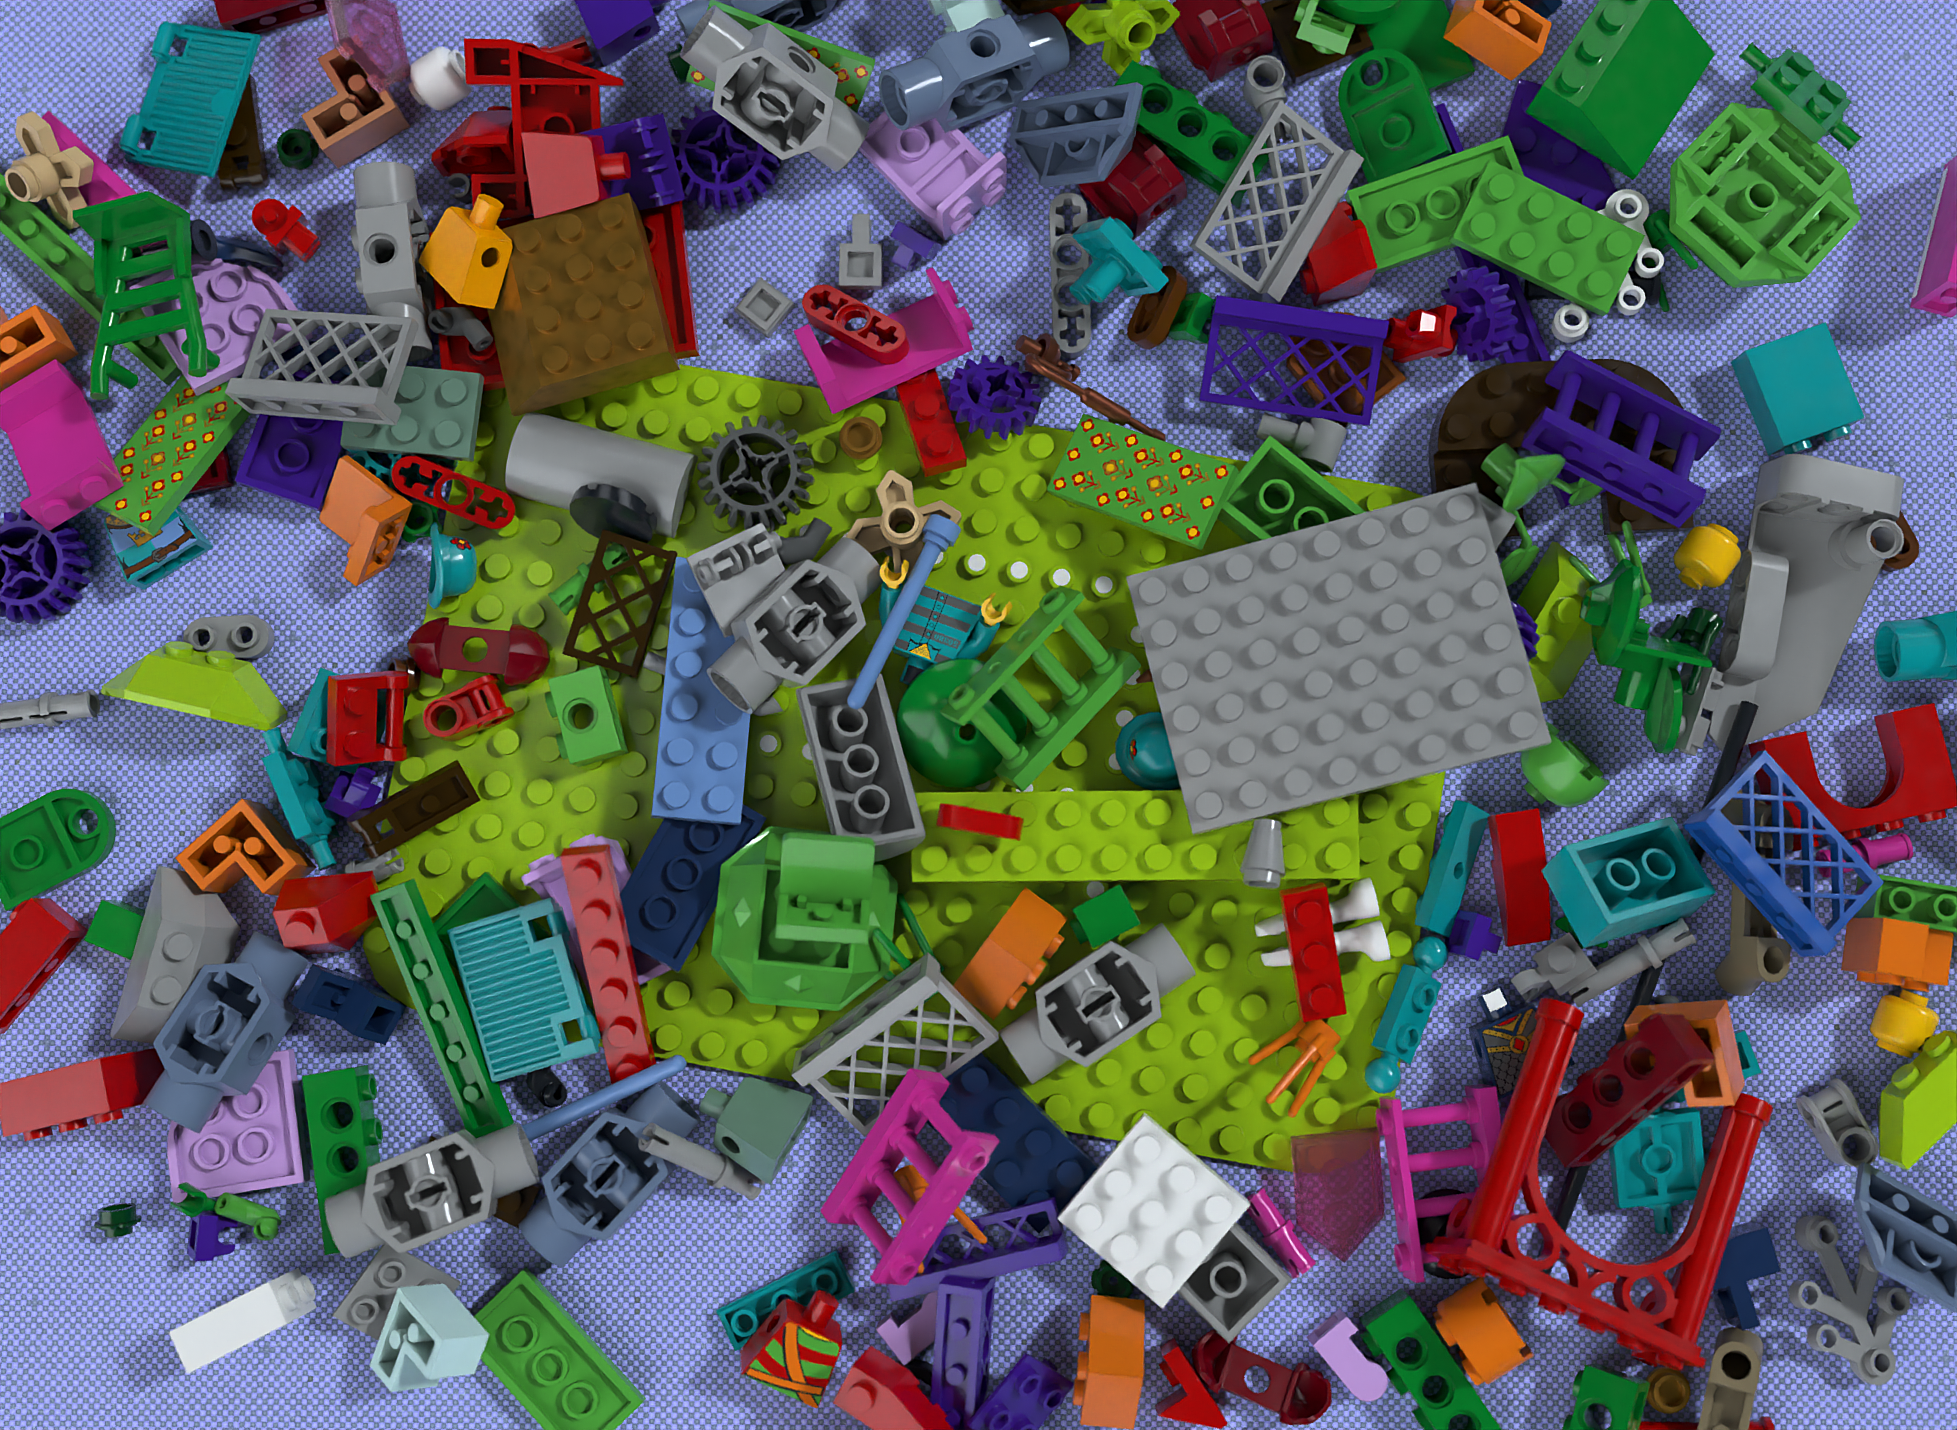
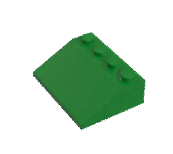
M1599 0L1529 105L1526 113L1634 180L1715 56V53L1673 0Z

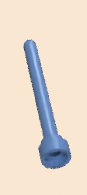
M930 514L923 527L925 535L922 539L925 545L848 696L847 703L852 709H860L864 706L940 552H946L948 546H954L961 528L953 521L937 514Z
M674 1055L521 1126L530 1142L682 1072L686 1067V1060L681 1055Z

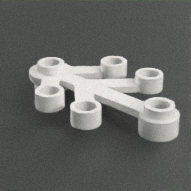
M1619 190L1609 197L1605 209L1596 212L1645 235L1637 251L1634 267L1637 274L1641 277L1652 278L1661 270L1664 264V257L1659 250L1651 247L1643 227L1649 214V204L1646 198L1635 190ZM1628 204L1634 208L1635 212L1625 214L1621 211L1620 206ZM1642 259H1653L1656 262V267L1646 268L1642 264ZM1627 272L1617 293L1616 306L1622 314L1634 315L1641 310L1645 302V293L1640 287L1633 285L1629 272ZM1633 295L1638 300V304L1629 306L1624 302L1623 297ZM1573 302L1570 305L1561 307L1556 312L1551 327L1554 336L1565 343H1573L1580 340L1589 326L1587 309ZM1574 315L1579 319V324L1570 326L1565 322L1564 317Z

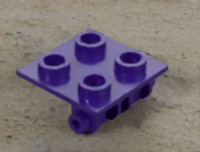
M663 113L579 133L601 135L604 141L605 154L627 153L631 168L630 178L609 181L611 197L629 193L639 211L686 200Z
M1025 1353L968 1421L967 1425L973 1430H1038L1050 1414L1061 1406L1065 1396L1073 1388L1074 1382L1058 1373V1368L1046 1357L1039 1361Z

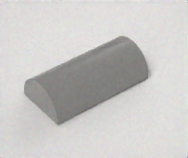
M533 411L525 413L514 433L507 458L505 483L506 489L511 495L570 510L569 505L573 495L581 486L588 485V489H596L597 484H609L619 487L640 497L647 504L645 511L649 514L654 512L657 517V527L654 534L674 539L698 457L690 453Z
M879 674L864 706L860 709H852L847 703L848 696L857 678L797 688L796 697L831 834L871 838L875 842L874 862L898 856L918 846L925 839L926 834L882 674Z
M1235 1222L1177 1292L1230 1343L1292 1281V1277Z

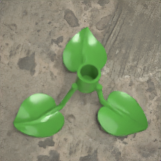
M1504 443L1486 457L1481 469L1498 485L1495 493L1503 500L1502 508L1516 516L1514 524L1521 537L1519 548L1511 552L1500 564L1507 588L1526 573L1540 550L1536 545H1532L1530 535L1517 510L1530 502L1536 493L1548 484H1552L1572 494L1568 501L1572 506L1588 502L1597 496L1603 488L1582 477L1574 483H1566L1557 478L1556 476L1565 464V459L1561 455L1522 458L1507 443Z

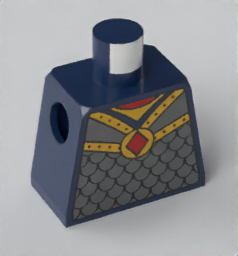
M1498 986L1477 996L1487 1019L1469 1027V1034L1483 1083L1496 1086L1498 1100H1501L1513 1094L1537 1024V1020L1534 1018L1537 1008L1533 1003L1526 1002L1511 1007L1502 987ZM1571 1056L1567 1068L1575 1065Z

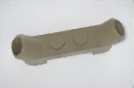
M1730 800L1720 811L1732 825H1743L1742 800ZM1754 801L1755 826L1772 827L1771 804H1766L1764 801ZM1783 806L1784 828H1793V819L1790 812ZM1755 832V850L1762 858L1773 859L1772 833ZM1784 834V850H1793V834ZM1732 881L1730 951L1716 967L1714 974L1718 984L1724 991L1737 996H1749L1755 992L1762 982H1780L1786 976L1790 966L1791 946L1785 939L1777 938V930Z
M1727 1327L1718 1333L1698 1430H1748L1764 1350L1761 1338L1755 1333L1748 1330L1742 1331L1737 1327Z

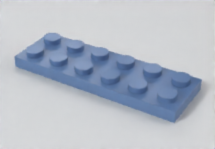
M676 557L651 818L740 825L750 714L743 712L733 705L716 688L707 674V669L735 642L733 634L724 638L686 558Z

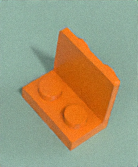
M348 455L338 460L319 520L351 545L347 552L349 560L343 577L353 585L358 586L390 566L413 504Z

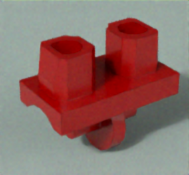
M268 198L258 202L252 210L254 227L259 233L266 236L267 242L280 255L283 256L287 250H290L303 262L307 263L321 247L322 243L319 241L318 236L306 228L309 225L306 217L294 205L288 209L282 202Z
M1446 304L1427 311L1418 309L1401 319H1386L1389 321L1387 338L1384 339L1383 346L1393 349L1392 361L1403 364L1428 356L1443 358L1451 355L1455 350L1458 339V332L1455 329H1450L1451 322L1456 316L1457 307Z

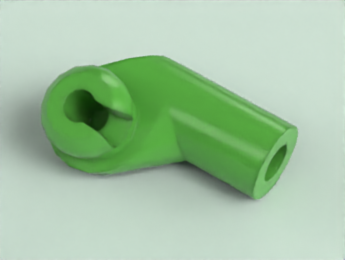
M228 1192L221 1194L215 1204V1212L217 1214L254 1227L253 1234L259 1240H272L279 1233L278 1226L281 1225L282 1221L278 1212L274 1209Z

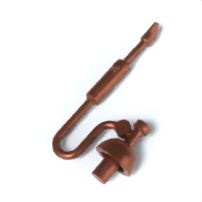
M1044 333L1035 341L1026 335L1019 337L1015 349L1026 355L1025 370L1033 374H1042L1080 396L1081 403L1107 417L1108 422L1117 423L1121 426L1128 424L1145 435L1166 442L1163 432L1156 428L1152 429L1131 417V412L1090 387L1083 389L1074 384L1073 382L1078 378L1081 369L1075 364L1069 365L1060 360V347L1051 335Z

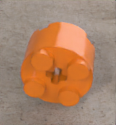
M1476 1278L1435 1305L1437 1311L1433 1312L1432 1315L1436 1320L1435 1325L1450 1347L1458 1343L1461 1348L1458 1351L1462 1359L1461 1364L1476 1386L1483 1382L1487 1385L1491 1384L1534 1356L1527 1342H1523L1517 1333L1518 1328L1491 1288L1487 1287L1483 1278Z

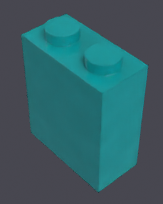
M1826 322L1745 350L1731 361L1768 456L1784 451L1785 455L1799 454L1812 448L1810 441L1821 437L1825 438L1826 443L1841 439L1852 434L1850 426L1865 418Z

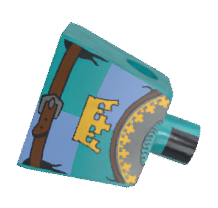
M179 505L155 536L111 514L104 519L106 531L126 582L143 590L214 548L208 538Z

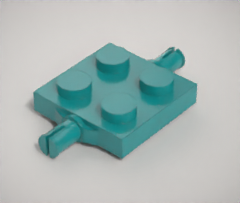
M279 727L262 733L270 755L261 759L295 839L304 841L307 847H310L318 865V870L322 871L336 865L337 861L334 859L328 841L340 836L335 826L339 824V817L337 813L323 808L326 801L319 788L323 781L317 766L313 761L308 762L307 758L293 755L291 751L286 749L287 745Z
M1661 1105L1609 1149L1614 1204L1619 1209L1639 1206L1653 1209L1654 1232L1657 1234H1666V1232L1671 1234L1674 1232L1671 1207L1685 1200L1695 1199L1705 1169L1700 1111L1695 1107L1666 1109L1662 1108Z

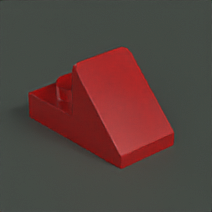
M1175 1338L1159 1347L1165 1359L1158 1364L1173 1388L1178 1384H1181L1182 1387L1155 1405L1157 1415L1163 1418L1217 1429L1225 1427L1228 1423L1223 1412L1204 1383L1199 1379L1197 1372Z

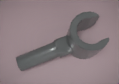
M505 171V172H501V173H498V174H509V173H508V171ZM462 173L450 176L448 184L451 186L462 187L466 184V188L462 193L455 194L452 197L461 203L471 204V179Z

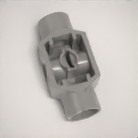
M713 5L698 21L683 45L680 57L715 83L712 109L781 160L809 152L831 170L837 172L853 158L868 133L870 123L835 97L838 75L770 23L747 30L716 5Z
M398 162L367 163L353 171L356 226L351 227V240L354 250L359 252L360 267L355 268L356 286L359 293L363 294L366 300L367 315L411 317L419 324L407 363L424 360L433 354L428 317L433 310H436L433 277L418 262L421 253L430 239V231L417 200L415 171L412 167ZM392 331L378 341L383 350L397 342L400 331ZM371 346V357L375 358L378 354L374 347Z
M842 537L817 562L807 559L791 565L731 623L735 642L707 669L710 680L733 705L747 714H752L780 685L788 688L807 685L866 626L861 604L883 582L880 576L881 567L878 562L860 544L850 538Z
M1159 923L1124 948L1112 941H1107L1035 989L1036 1006L998 1032L1030 1082L1034 1084L1069 1059L1084 1067H1088L1161 1018L1159 999L1195 976L1196 973L1170 932L1162 923Z
M519 1122L477 1139L466 1129H463L368 1167L366 1183L327 1198L325 1200V1212L333 1239L339 1251L346 1259L386 1243L399 1254H402L490 1218L496 1213L498 1198L540 1182V1174L528 1137Z

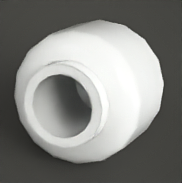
M438 46L414 61L410 66L412 82L408 84L412 96L422 106L428 104L434 110L445 111L468 97L472 91V86L466 84L465 57L456 49L450 51L448 48Z

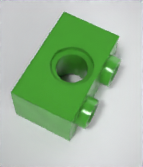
M597 665L548 679L551 691L545 693V699L552 718L558 717L562 733L556 735V741L563 759L569 758L570 764L581 767L629 753L607 670ZM583 707H591L594 712L592 724L585 729H578L575 724L576 713Z

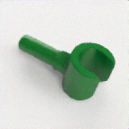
M187 1182L178 1185V1188L188 1193L186 1198L180 1203L170 1202L172 1207L188 1217H195L202 1211L215 1212L216 1201L207 1198L204 1192Z

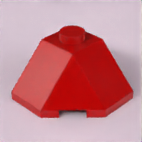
M491 106L487 111H474L432 153V163L442 177H450L456 173L471 176V174H498L508 171L509 174H515L512 109L505 106Z
M1347 201L1337 204L1309 252L1302 267L1303 270L1299 271L1303 293L1311 295L1314 307L1363 294L1378 268L1366 226L1360 219L1350 220L1348 216L1352 215V208Z
M373 871L285 880L272 911L284 947L305 955L349 951L378 917L370 895L379 892Z

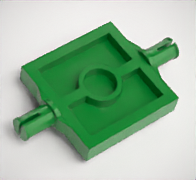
M1753 42L1740 54L1739 57L1758 72L1757 80L1750 88L1815 144L1822 136L1830 134L1849 151L1861 139V135H1858L1842 121L1844 119V111L1852 103L1846 97L1844 89L1838 83L1826 80L1816 72L1813 63L1804 54L1794 53L1788 47L1779 57L1769 58Z

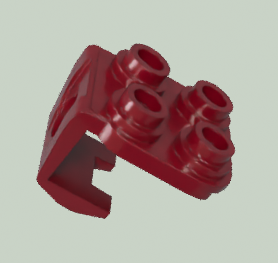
M1176 0L1172 4L1180 12V15L1171 25V28L1191 65L1196 69L1204 71L1211 83L1253 61L1255 58L1268 55L1273 51L1272 28L1258 0Z
M1136 131L1130 152L1104 181L1077 184L1080 192L1102 218L1109 216L1112 219L1117 218L1130 228L1134 235L1132 240H1135L1145 232L1149 225L1171 207L1177 206L1187 197L1186 184L1181 173L1170 159L1140 131Z

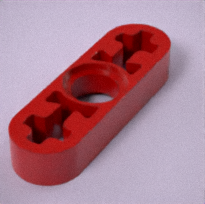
M830 285L814 286L804 294L802 306L812 326L882 364H895L904 359L908 354L910 348L904 327L899 322ZM830 303L832 311L825 306ZM860 317L867 320L866 324L857 331L845 329L846 323L853 318ZM879 338L883 339L887 343H885L882 346ZM894 338L896 339V342L894 344L889 343Z
M409 455L399 459L393 466L391 474L393 484L400 492L490 529H501L507 526L515 516V502L507 492L417 455ZM413 463H417L420 465L419 473L430 479L434 476V470L441 472L442 476L434 486L433 497L425 494V491L430 487L429 485L421 482H415L412 487L405 485L406 477L401 474V469L403 467L411 468ZM448 480H459L466 486L467 497L463 503L452 505L447 503L442 497V487ZM475 487L484 490L479 499L487 502H493L496 497L503 499L502 507L508 510L507 516H498L495 521L488 519L489 511L478 505L475 507V514L467 512L466 508L472 503L475 496Z

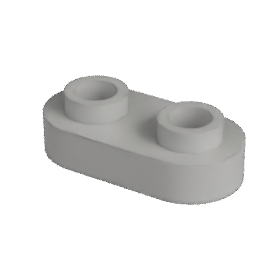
M254 615L198 618L187 626L183 636V642L192 644L194 650L207 653L216 650L233 653L235 659L255 660L264 657L272 649L275 640L271 625ZM247 629H251L253 637L251 641L244 643L242 641V634ZM208 631L210 640L206 645L201 646L199 638L202 633Z

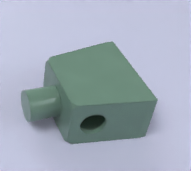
M746 1077L742 1080L732 1097L710 1087L703 1097L699 1112L718 1120L713 1140L716 1149L771 1185L809 1122L814 1097L760 1079Z

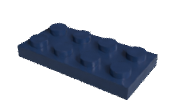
M742 804L740 825L664 818L620 893L631 947L678 973L716 908L721 865L757 836L766 817Z
M984 1051L945 1078L950 1085L940 1099L939 1104L962 1131L995 1135L999 1140V1143L989 1156L988 1163L979 1172V1175L1011 1207L1055 1197L1060 1214L1097 1170L1099 1165ZM927 1120L926 1123H927L944 1141H946V1140L944 1139V1137L938 1132V1130L933 1126V1124H932L929 1120ZM1046 1211L1030 1214L1026 1219V1222L1038 1233L1050 1223Z

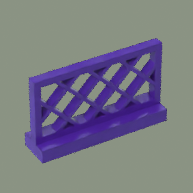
M1217 295L1211 311V324L1198 401L1307 418H1323L1334 422L1368 427L1371 421L1383 342L1387 338L1389 321ZM1220 326L1237 328L1247 341V344L1227 357L1217 343ZM1247 330L1259 331L1261 333L1252 339ZM1268 333L1279 334L1290 349L1272 363L1268 361L1256 344L1257 341ZM1289 336L1305 339L1295 345ZM1311 339L1322 341L1332 354L1329 359L1314 370L1298 350ZM1332 343L1346 344V346L1337 351ZM1353 346L1372 348L1369 367L1355 376L1341 355ZM1251 347L1265 368L1248 381H1245L1231 361ZM1217 352L1223 361L1213 368ZM1293 353L1308 374L1288 388L1273 367ZM1336 360L1350 381L1330 394L1316 373ZM1225 365L1241 385L1229 395L1209 393L1212 375ZM1266 372L1270 373L1283 391V393L1270 402L1260 401L1249 387L1250 384ZM1367 374L1366 386L1364 388L1359 380ZM1311 378L1325 399L1313 408H1306L1300 405L1292 391ZM1351 385H1354L1363 397L1361 416L1344 413L1334 399ZM1244 389L1250 399L1234 396ZM1286 396L1292 405L1277 402ZM1329 403L1335 412L1320 410V408Z

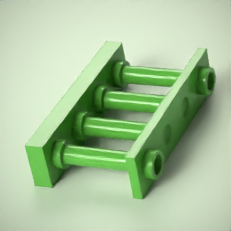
M1059 586L1044 595L1039 603L1040 607L966 684L960 685L950 694L948 703L940 711L945 718L962 726L971 720L1003 756L1002 762L994 772L1004 783L1022 792L1026 790L1142 666L1130 652L1112 646L1108 650L1102 647L1073 612L1085 599V596L1080 591L1064 586ZM1060 624L1092 661L1091 668L1078 681L1073 679L1043 644ZM1030 656L1062 692V699L1047 713L1013 675ZM999 688L1006 693L1033 724L1032 730L1019 744H1015L982 707Z

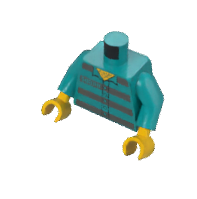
M889 556L884 559L880 568V576L883 582L878 611L882 628L904 587L902 582L909 569V562L904 559L901 572L899 573L889 570ZM924 585L892 648L893 653L907 658L899 681L909 685L925 669L948 659H977L989 649L1000 627L999 622L1003 621L1012 610V603L1009 601L1003 611L999 612L992 606V599L996 593H992L982 606Z

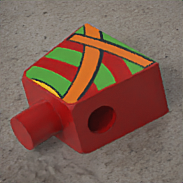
M816 1290L807 1307L791 1299L782 1300L740 1351L741 1374L817 1409L842 1349L843 1341L840 1324L831 1319L839 1306L837 1299L828 1292Z

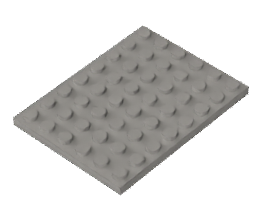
M1476 483L1126 577L1193 835L1550 745L1552 742Z

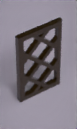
M602 529L562 654L628 674L631 678L636 679L678 553ZM608 541L623 545L629 559L606 570L602 560ZM633 549L642 551V553L635 555ZM652 555L666 559L660 580L650 584L639 562ZM633 565L644 588L621 599L610 576ZM604 580L615 603L592 614L588 603L594 584ZM648 594L652 604L646 623L636 628L625 605ZM619 608L630 631L607 642L596 620ZM590 623L601 646L590 652L575 649L574 646L580 628ZM634 637L638 647L632 666L617 662L611 648ZM605 652L608 659L597 655Z

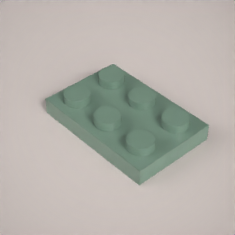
M355 361L358 368H361L366 363H368L362 361ZM384 366L366 379L370 387L383 386L387 373L386 367ZM405 366L394 403L402 409L397 425L343 421L340 445L350 450L417 455L420 457L473 462L484 377L480 373Z

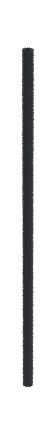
M1741 701L1701 811L1733 778L1759 707L1756 704ZM1691 836L1689 846L1701 865L1706 851ZM1676 921L1658 926L1657 932ZM1666 958L1661 961L1663 965L1657 969L1651 966L1641 972L1615 1045L1627 1040L1624 1023L1636 1006L1650 1004ZM1590 1111V1114H1589V1119H1590V1121L1592 1120V1112H1591V1111ZM1590 1166L1570 1167L1552 1217L1565 1233ZM1544 1240L1541 1244L1537 1257L1541 1255L1544 1249ZM1554 1265L1540 1271L1550 1275Z

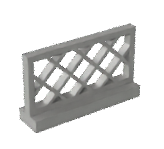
M1281 100L1275 102L1189 246L1250 292L1248 297L1253 301L1273 304L1280 303L1335 207L1364 161V158L1353 149L1342 150ZM1279 118H1282L1291 126L1294 143L1277 146L1274 126ZM1266 141L1267 148L1261 149ZM1316 145L1328 155L1319 170L1309 171L1305 146ZM1295 148L1299 174L1282 177L1278 152ZM1268 154L1272 179L1255 182L1252 163L1257 156ZM1315 176L1314 180L1311 183L1310 177ZM1243 178H1245V183H1246V184L1240 185V183L1242 182ZM1300 179L1303 198L1299 205L1288 207L1284 182ZM1274 184L1278 209L1261 213L1257 187ZM1247 189L1251 215L1234 218L1231 199L1236 191ZM1295 211L1290 219L1289 212ZM1223 214V215H1224V220H1223V221H1218V220L1220 219L1221 215ZM1279 214L1282 234L1277 241L1267 243L1262 218ZM1252 220L1257 245L1240 249L1235 223ZM1225 225L1230 251L1219 253L1205 242L1215 227ZM1273 247L1272 251L1269 254L1268 248ZM1258 250L1261 269L1256 278L1253 279L1244 272L1241 253ZM1231 256L1232 262L1225 257Z
M266 309L242 378L230 377L225 393L250 414L397 425L402 409L394 403L419 324L411 317ZM277 324H290L292 330L274 343L272 338ZM319 326H326L329 332L310 345L305 336ZM356 328L363 329L366 335L347 348L342 338ZM392 331H400L397 342L383 350L378 341ZM299 341L304 350L285 363L281 354ZM336 343L341 353L322 366L317 356ZM373 346L378 355L361 368H358L354 359ZM275 359L279 369L265 379L259 378L262 367ZM311 361L316 371L302 381H295L292 374ZM348 364L353 374L339 384H332L329 377ZM385 366L387 373L383 386L370 387L366 379Z
M927 953L796 1051L791 1076L802 1087L810 1083L865 1137L886 1106L885 1101H889L896 1091L886 1089L887 1074L906 1075L909 1068L941 1073L946 1078L998 1040V1032L940 974V964ZM939 991L951 1003L950 1013L923 1011L924 1001ZM955 1008H956L961 1014L955 1013ZM898 1020L917 1022L916 1038L890 1036V1026ZM922 1022L949 1024L948 1040L921 1038ZM954 1025L973 1026L981 1035L972 1042L953 1041ZM864 1045L883 1046V1062L856 1060L857 1050ZM889 1047L915 1049L914 1065L888 1063ZM920 1049L947 1051L946 1061L938 1067L919 1065ZM830 1070L850 1071L849 1086L831 1085L823 1075ZM856 1072L881 1073V1089L855 1087ZM854 1098L880 1100V1108L866 1119L854 1108Z

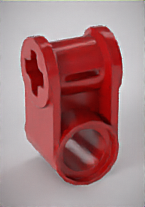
M489 674L467 683L452 693L433 700L424 710L423 722L431 734L444 741L454 742L480 730L501 724L513 717L515 713L512 707L506 706L497 686L500 682L498 675ZM446 710H455L457 715L455 725L449 730L441 731L438 725L440 715Z

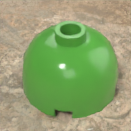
M1546 722L1552 741L1550 745L1522 751L1521 769L1528 779V782L1523 787L1542 805L1547 800L1559 807L1565 808L1586 804L1603 791L1610 782L1601 777L1603 772L1571 740L1561 742L1556 736L1560 730Z

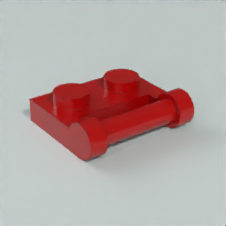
M380 671L328 676L327 763L333 766H343L384 760L396 762L407 759V745L403 743L404 689L409 688L408 672ZM386 688L385 743L376 744L377 689Z

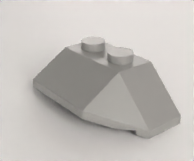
M158 865L111 1029L110 1037L113 1039L153 1044L203 966L231 963L240 927L218 894L202 891L185 870Z

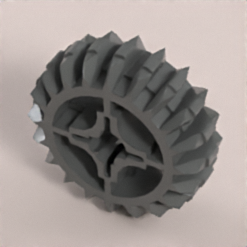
M762 415L757 419L756 427H752L749 417L743 416L741 418L743 428L736 430L732 422H727L725 427L729 433L728 436L723 438L717 432L711 435L714 442L718 445L716 449L710 446L703 447V454L711 461L698 463L697 469L699 472L709 475L698 480V486L701 490H710L703 497V500L708 506L717 504L713 513L718 519L729 514L728 524L730 527L736 528L742 518H744L745 530L755 526L756 520H760V523L763 522L766 530L770 531L771 523L769 519L776 517L778 523L784 526L787 524L783 514L784 511L788 509L796 516L801 512L794 500L809 501V493L800 486L814 485V477L808 473H803L812 469L814 462L812 458L802 457L809 450L805 442L794 444L798 438V433L795 429L788 430L783 434L784 424L781 420H776L771 428L768 429V420L766 416ZM766 443L777 447L781 452L776 455L773 451L766 455H757L750 450L748 444ZM736 451L740 459L739 466L734 473L728 476L729 481L722 483L725 464ZM747 458L752 461L754 467H759L763 476L762 481L766 486L765 490L761 488L758 481L754 482L749 471L751 468L746 461ZM790 464L791 471L788 484L783 492L776 497L772 488L773 481L779 474L783 473L782 468ZM748 492H754L761 496L765 504L756 506L744 505L734 501L730 496L736 493L741 496Z

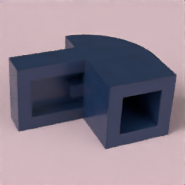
M312 964L291 1002L300 1011L335 1021L353 1036L383 1045L387 1044L407 1007L385 990L357 975L337 967L335 970H331L316 964Z
M1753 1221L1732 1226L1712 1290H1718V1293L1714 1294V1302L1720 1317L1742 1331L1760 1326L1747 1281L1781 1272L1768 1227Z

